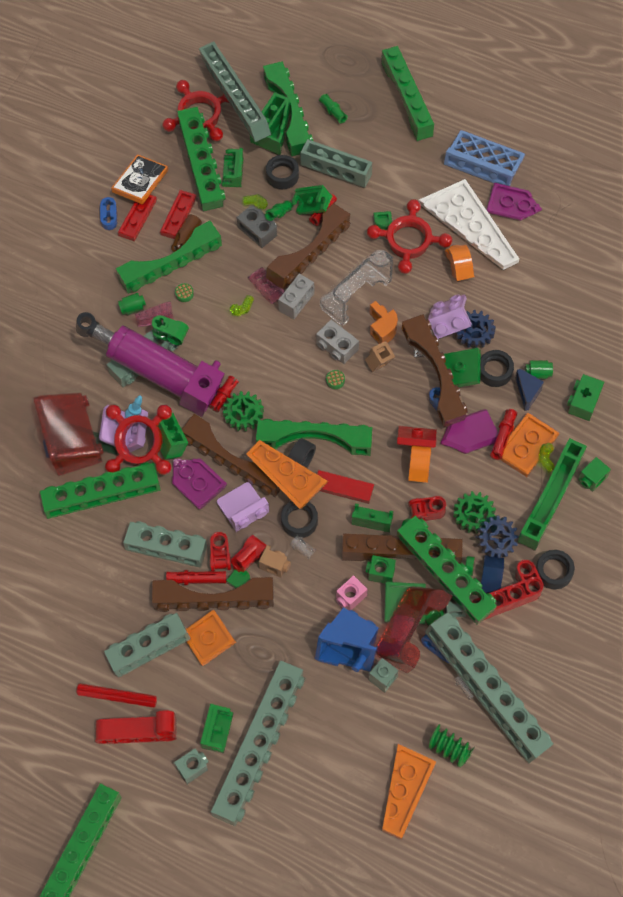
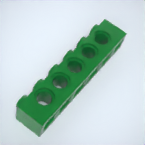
M198 107L177 111L202 210L204 212L221 208L226 197L224 189L220 190L219 185L222 184L220 174L215 172L217 163L215 158L212 159L211 157L213 149L211 143L207 142V138H209L208 130L203 128L202 123H205L203 113H199ZM208 188H213L214 190H213V191H208L207 189H208Z
M153 462L142 463L133 468L126 467L113 473L106 472L97 477H86L77 482L69 481L57 487L49 486L41 490L40 494L47 519L161 491ZM138 477L143 478L141 481H134ZM118 482H123V485L115 486ZM99 487H105L102 491H96ZM79 492H86L82 496L77 495ZM66 496V499L62 501L58 500L60 497Z
M415 515L397 530L396 536L472 621L478 625L496 609L495 598L490 593L486 594L482 590V584L468 574L469 570L463 563L459 564L454 559V553L449 548L445 549L441 544L442 540L436 533L432 534L427 529V523L422 518L418 519ZM422 535L426 538V541L419 543L415 537ZM436 550L439 556L433 558L429 555V551ZM444 565H450L453 568V571L450 573H446L443 571L442 567ZM463 580L467 586L459 588L456 585V581ZM477 595L480 598V602L472 603L469 597Z
M101 783L99 784L40 897L71 896L122 799L119 792Z

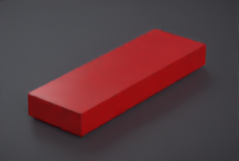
M183 190L179 191L160 230V235L175 239L177 232L190 214L197 199L196 194Z
M149 195L143 204L134 202L118 231V236L135 242L157 202L156 196Z
M318 470L317 475L329 481L320 490L321 492L367 504L370 503L374 484Z

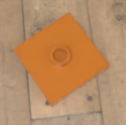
M214 609L186 629L191 638L186 642L202 666L236 643Z

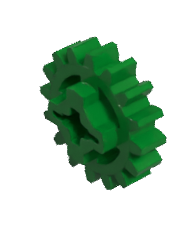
M240 391L239 396L233 393V399L227 398L228 404H223L225 422H230V428L237 426V431L244 428L246 432L247 427L254 429V424L258 425V420L263 419L262 412H264V406H261V399L257 400L256 394L251 397L249 391L246 395H243V392ZM242 407H244L245 415H243Z
M471 491L470 496L464 493L463 499L458 498L457 504L454 505L453 517L457 518L455 523H461L462 530L465 527L468 528V533L473 529L478 534L477 528H482L481 521L487 522V519L484 520L485 512L488 514L487 517L493 518L496 516L494 515L496 508L492 507L494 502L487 501L488 495L484 498L481 497V492L478 495H474V492ZM466 506V510L462 513V508Z

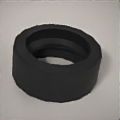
M288 155L272 157L266 165V179L268 183L280 190L293 187L299 179V166L296 160ZM285 166L292 169L293 173L289 177L278 178L272 174V171L277 167Z
M501 350L487 351L481 356L480 380L491 387L506 385L514 371L512 358ZM490 361H499L507 367V371L502 376H492L485 371V365Z
M301 438L295 443L288 457L308 468L315 454L316 445Z
M290 501L281 512V525L284 531L294 538L310 536L318 525V512L315 506L308 502L302 508L309 512L311 516L310 524L304 528H295L289 524L288 516L292 511L299 508Z
M555 549L548 550L540 556L536 569L543 585L546 588L556 590L562 589L570 583L574 575L575 566L570 555ZM558 560L562 562L567 569L564 578L555 580L546 576L543 570L546 561Z

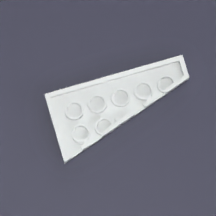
M466 179L419 200L423 208L504 270L519 263V257Z

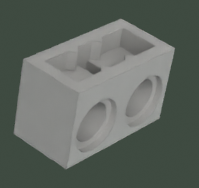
M298 274L278 299L279 311L294 320L314 295V282Z
M332 319L316 334L318 347L328 351L334 360L340 361L343 364L359 350V340Z

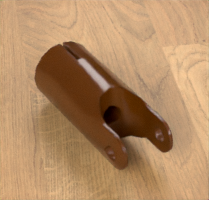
M193 214L187 216L171 246L173 252L179 250L191 237L194 229L202 224L200 218Z

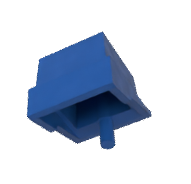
M343 607L332 623L328 622L319 635L315 659L335 666L339 664L350 666L355 672H359L360 669L371 672L377 647L374 646L379 627L372 621L361 618L355 611L347 610Z

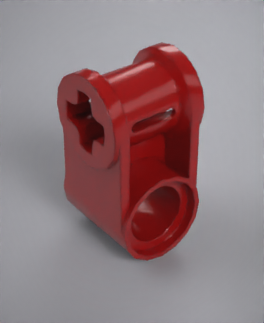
M441 496L415 498L408 502L412 513L411 519L416 515L418 519L422 518L424 521L441 519L446 514V501ZM439 505L442 508L440 510H435L432 507Z
M216 532L210 538L211 571L214 572L215 569L231 570L228 538L225 533ZM219 540L225 542L222 546L215 545Z

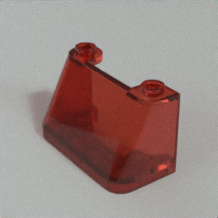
M80 392L40 395L33 398L47 450L58 476L103 462L101 455L104 454L101 443L97 444L87 413V406H90L87 395L83 396Z
M417 586L409 587L404 592L376 645V655L407 674L412 671L420 658V651L417 646L409 642L423 615L427 616L429 612L434 610L440 612L448 605L452 595L440 589Z

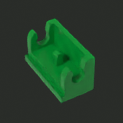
M243 148L227 149L226 154L233 155H224L222 187H242Z
M323 185L296 188L292 205H296L297 201L299 202L296 210L298 215L326 212L332 195Z
M355 503L354 512L352 513V525L390 533L394 511L390 510L389 513L359 507V504Z
M210 703L200 742L202 749L224 753L234 715L230 708Z

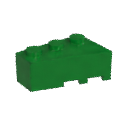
M274 92L261 111L267 120L271 135L257 142L250 135V142L281 155L290 115V98Z

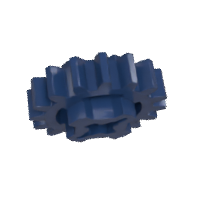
M473 310L472 314L466 311L471 321V327L455 332L457 333L456 338L461 339V344L468 343V348L471 345H474V348H477L478 345L485 347V342L490 344L491 338H494L496 326L493 325L494 320H489V314L483 316V311H480L479 314L476 313V310Z
M499 515L493 518L487 517V522L481 521L482 528H477V531L480 532V535L475 536L476 539H480L477 546H483L481 552H488V557H507L508 553L514 552L512 546L518 545L514 541V539L519 538L518 535H514L517 528L511 527L512 521L506 522L507 517H501V519ZM497 535L502 536L503 538L496 539L492 538V536Z

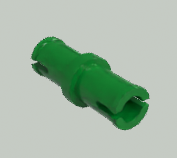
M323 94L320 97L319 102L324 105L327 112L333 115L340 124L347 120L348 116L340 109V105L334 102L328 94Z
M286 200L283 203L275 204L271 209L265 211V218L268 221H272L275 218L283 217L285 213L292 210V203Z

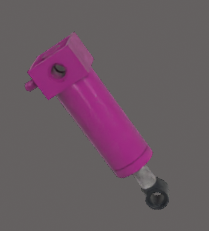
M83 312L77 317L76 332L82 337H95L108 344L106 357L180 397L179 405L203 417L216 395V391L220 388L225 373L218 370L221 365L219 361L215 360L212 365L201 361L199 366L124 325L113 333L100 325L91 313ZM88 323L90 326L84 327L81 324Z

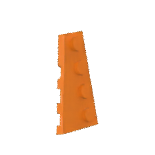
M261 440L246 453L299 509H302L329 482Z
M400 744L397 746L382 831L402 840L436 761Z

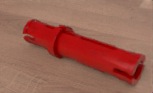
M507 409L503 420L499 424V432L490 456L495 460L502 459L509 436L514 430V421L517 417V412L514 409Z
M167 571L166 580H173L178 584H184V586L189 584H226V571Z

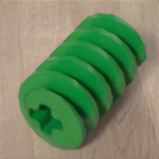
M438 724L429 739V749L431 750L437 746V754L444 751L443 758L446 759L451 755L450 762L454 763L458 760L457 766L459 768L468 761L475 746L469 750L470 742L461 745L462 737L455 741V733L447 736L448 729L445 728L441 732V724Z

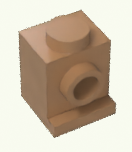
M385 341L372 347L369 351L370 355L365 361L371 371L374 372L390 363L395 358V355Z
M269 545L266 546L259 560V568L280 578L284 572H288L291 562L287 560L284 553L277 550L271 551V546Z

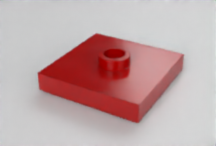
M399 426L397 444L435 448L437 429Z

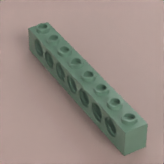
M213 41L199 48L204 65L254 141L257 142L271 135L265 116L215 42Z
M447 612L430 624L425 633L525 760L531 763L550 748L553 742L549 734L542 730L536 718L526 710L522 700L514 695L509 684L498 675L497 669L487 661L482 650L475 646L470 635L459 626L458 620ZM447 634H451L454 640L450 639ZM460 650L465 651L467 656H464ZM473 666L477 667L480 673L476 672ZM487 683H490L493 689H490L487 686ZM500 699L506 703V706L501 704ZM513 716L519 719V723L514 720ZM526 732L531 734L532 739L528 738Z
M280 660L211 810L213 817L233 826H236L238 821H242L246 812L243 808L246 802L250 803L254 795L252 788L255 782L259 783L263 771H261L264 763L267 764L271 757L272 744L276 745L278 742L280 726H285L289 714L286 713L289 706H294L297 699L295 693L304 684L303 669ZM286 683L289 684L291 688L287 691H284L280 688V686ZM280 702L283 706L280 709H274L272 704ZM271 720L274 722V725L271 728H266L263 726L264 722ZM258 739L266 741L262 747H257L254 743ZM249 758H255L257 763L254 766H248L246 761ZM240 777H246L249 781L246 785H239L237 780ZM237 796L240 798V801L236 805H231L228 803L230 797Z

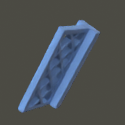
M460 130L452 146L446 151L444 165L492 183L510 186L515 173L524 159L525 153ZM461 138L469 139V142L463 143ZM477 145H485V148L479 149ZM473 146L474 150L467 151L466 147ZM493 151H501V154L495 155ZM489 152L491 156L483 157L482 153ZM515 156L519 159L511 161L509 157ZM505 158L507 162L500 163L498 159Z

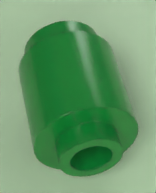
M138 293L123 297L122 300L118 301L122 315H130L144 310L143 306L146 305L143 295L139 296Z
M529 360V363L525 364V371L538 379H548V377L553 376V363L548 362V360Z

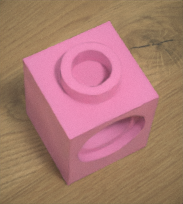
M353 575L336 591V601L342 608L346 607L348 610H352L367 596L368 589ZM347 592H353L355 596L349 598L345 594Z

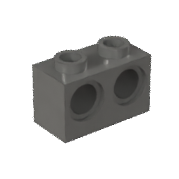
M253 205L236 217L237 227L261 248L277 236L276 223L273 220L268 221L263 211L255 208Z

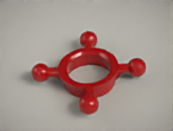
M186 80L178 81L176 89L179 93L185 95L178 104V111L187 109L196 103L211 105L215 110L214 114L202 124L203 128H207L210 131L209 136L213 141H220L223 138V131L215 127L219 120L221 104L224 102L229 103L225 95L223 94L217 98L206 91L190 92V85ZM178 117L174 119L166 118L162 123L163 129L167 132L174 131L176 125L179 124Z
M412 199L407 203L409 215L395 219L388 227V230L380 229L377 225H371L367 229L369 238L385 237L391 250L397 256L403 258L398 264V270L403 274H407L412 270L410 259L424 254L429 245L439 243L441 247L447 248L452 244V237L449 234L432 235L429 224L416 216V213L421 209V204L416 199ZM412 227L424 234L425 241L417 248L405 249L395 242L394 234L401 228Z
M114 404L108 406L106 409L107 417L119 423L115 433V447L119 455L115 459H110L106 462V471L112 473L119 471L120 464L124 460L134 464H141L152 460L156 464V470L159 474H168L171 471L170 462L165 459L162 460L158 456L163 441L158 425L162 420H167L171 417L172 409L168 405H160L157 408V415L152 420L141 415H134L124 419L119 406ZM141 422L152 430L154 443L146 455L138 457L128 450L125 437L132 425Z

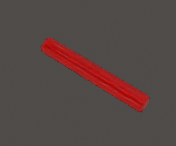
M81 683L78 684L76 690L79 696L152 708L157 704V697L155 695Z

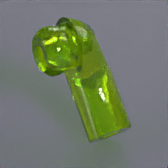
M259 194L243 197L244 205L253 204L259 209H265L268 206V201Z
M246 295L242 305L232 304L230 306L232 315L238 317L248 313L254 298Z
M551 443L543 444L540 447L538 458L548 473L555 468V465L549 459L550 453L554 451V446Z

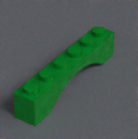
M395 46L382 50L381 64L386 75L394 82L400 93L416 140L420 141L433 137L434 122L399 47Z
M283 61L264 65L263 74L268 90L290 98L292 119L286 132L287 146L291 157L300 155L307 139L313 141L312 134H308V123L306 120H303L304 112L302 107L298 106V95L293 92L295 89L293 81L289 80L290 73L288 67L285 68Z
M208 221L196 227L188 241L171 255L152 261L131 260L115 268L117 278L128 294L135 292L142 286L153 283L158 278L169 275L172 271L186 266L189 262L200 259L205 254L217 250L222 246L221 235L213 223Z
M272 419L258 420L256 443L261 440L272 448L278 449L287 443L301 438L321 439L339 445L351 455L371 456L373 427H368L367 425L349 426L344 423L333 425L327 422L317 424L309 421L292 422L290 420L273 421Z
M569 438L542 495L520 533L518 543L536 551L585 454L586 445Z

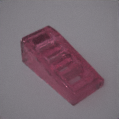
M263 267L248 276L251 283L271 304L278 301L285 292L284 289L266 279V270Z
M171 301L135 314L137 326L152 325V319L158 315L174 320Z

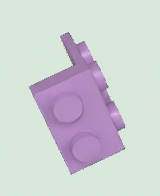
M458 294L446 302L439 301L433 305L428 319L437 339L471 327V321L464 308L467 299L465 295L460 296Z
M107 405L103 409L99 438L101 441L115 446V433L119 423L107 417L106 409L110 406ZM141 410L139 415L148 417V412ZM121 411V415L126 419L125 412ZM136 423L127 431L125 442L130 452L144 446L146 424Z
M249 482L244 483L217 500L218 506L236 532L246 528L252 522L269 513V503L265 497L262 499L259 497Z

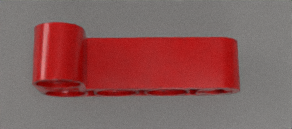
M526 559L520 561L515 571V578L518 583L490 593L502 605L497 606L484 620L539 599L544 585L533 562ZM527 569L529 574H523L520 570ZM534 586L538 589V591L533 592L529 589V587ZM516 593L520 598L514 599L510 594ZM480 598L474 599L472 603H479Z
M169 710L156 712V717L96 720L95 742L98 744L164 742L177 739L175 712Z

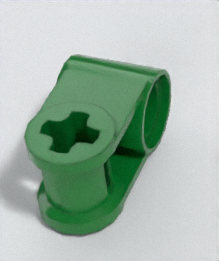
M162 315L155 316L152 319V333L154 337L177 346L182 345L189 330L187 324Z

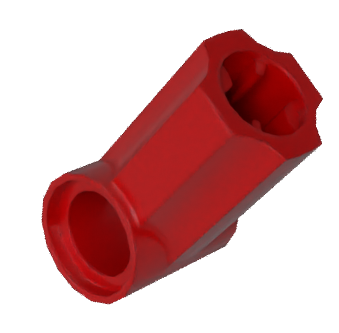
M251 535L244 543L243 548L231 559L234 569L238 572H244L256 560H260L267 544L256 536Z

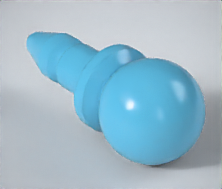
M141 395L135 398L134 402L125 411L126 418L141 413Z

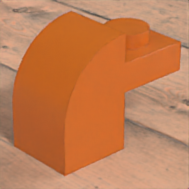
M453 245L449 249H445V256L451 263L452 276L456 281L473 278V262L467 245Z
M375 301L370 304V315L376 320V322L370 325V335L378 344L385 341L388 343L397 332V314L394 309L388 313L383 305H379Z
M411 447L408 481L428 483L431 447Z

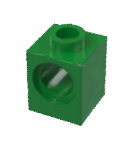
M595 457L581 471L578 480L584 488L590 489L593 492L608 478L611 469Z
M373 555L372 561H368L366 573L369 574L368 581L384 584L385 582H393L396 560ZM378 567H382L385 569V571L380 573L377 572L375 569Z

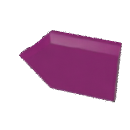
M494 183L486 210L491 214L521 221L542 211V208L535 202L528 190Z
M483 409L466 415L464 421L448 426L440 444L467 454L494 444L498 432L488 411Z
M173 459L172 484L198 509H202L225 489L227 483L202 459Z

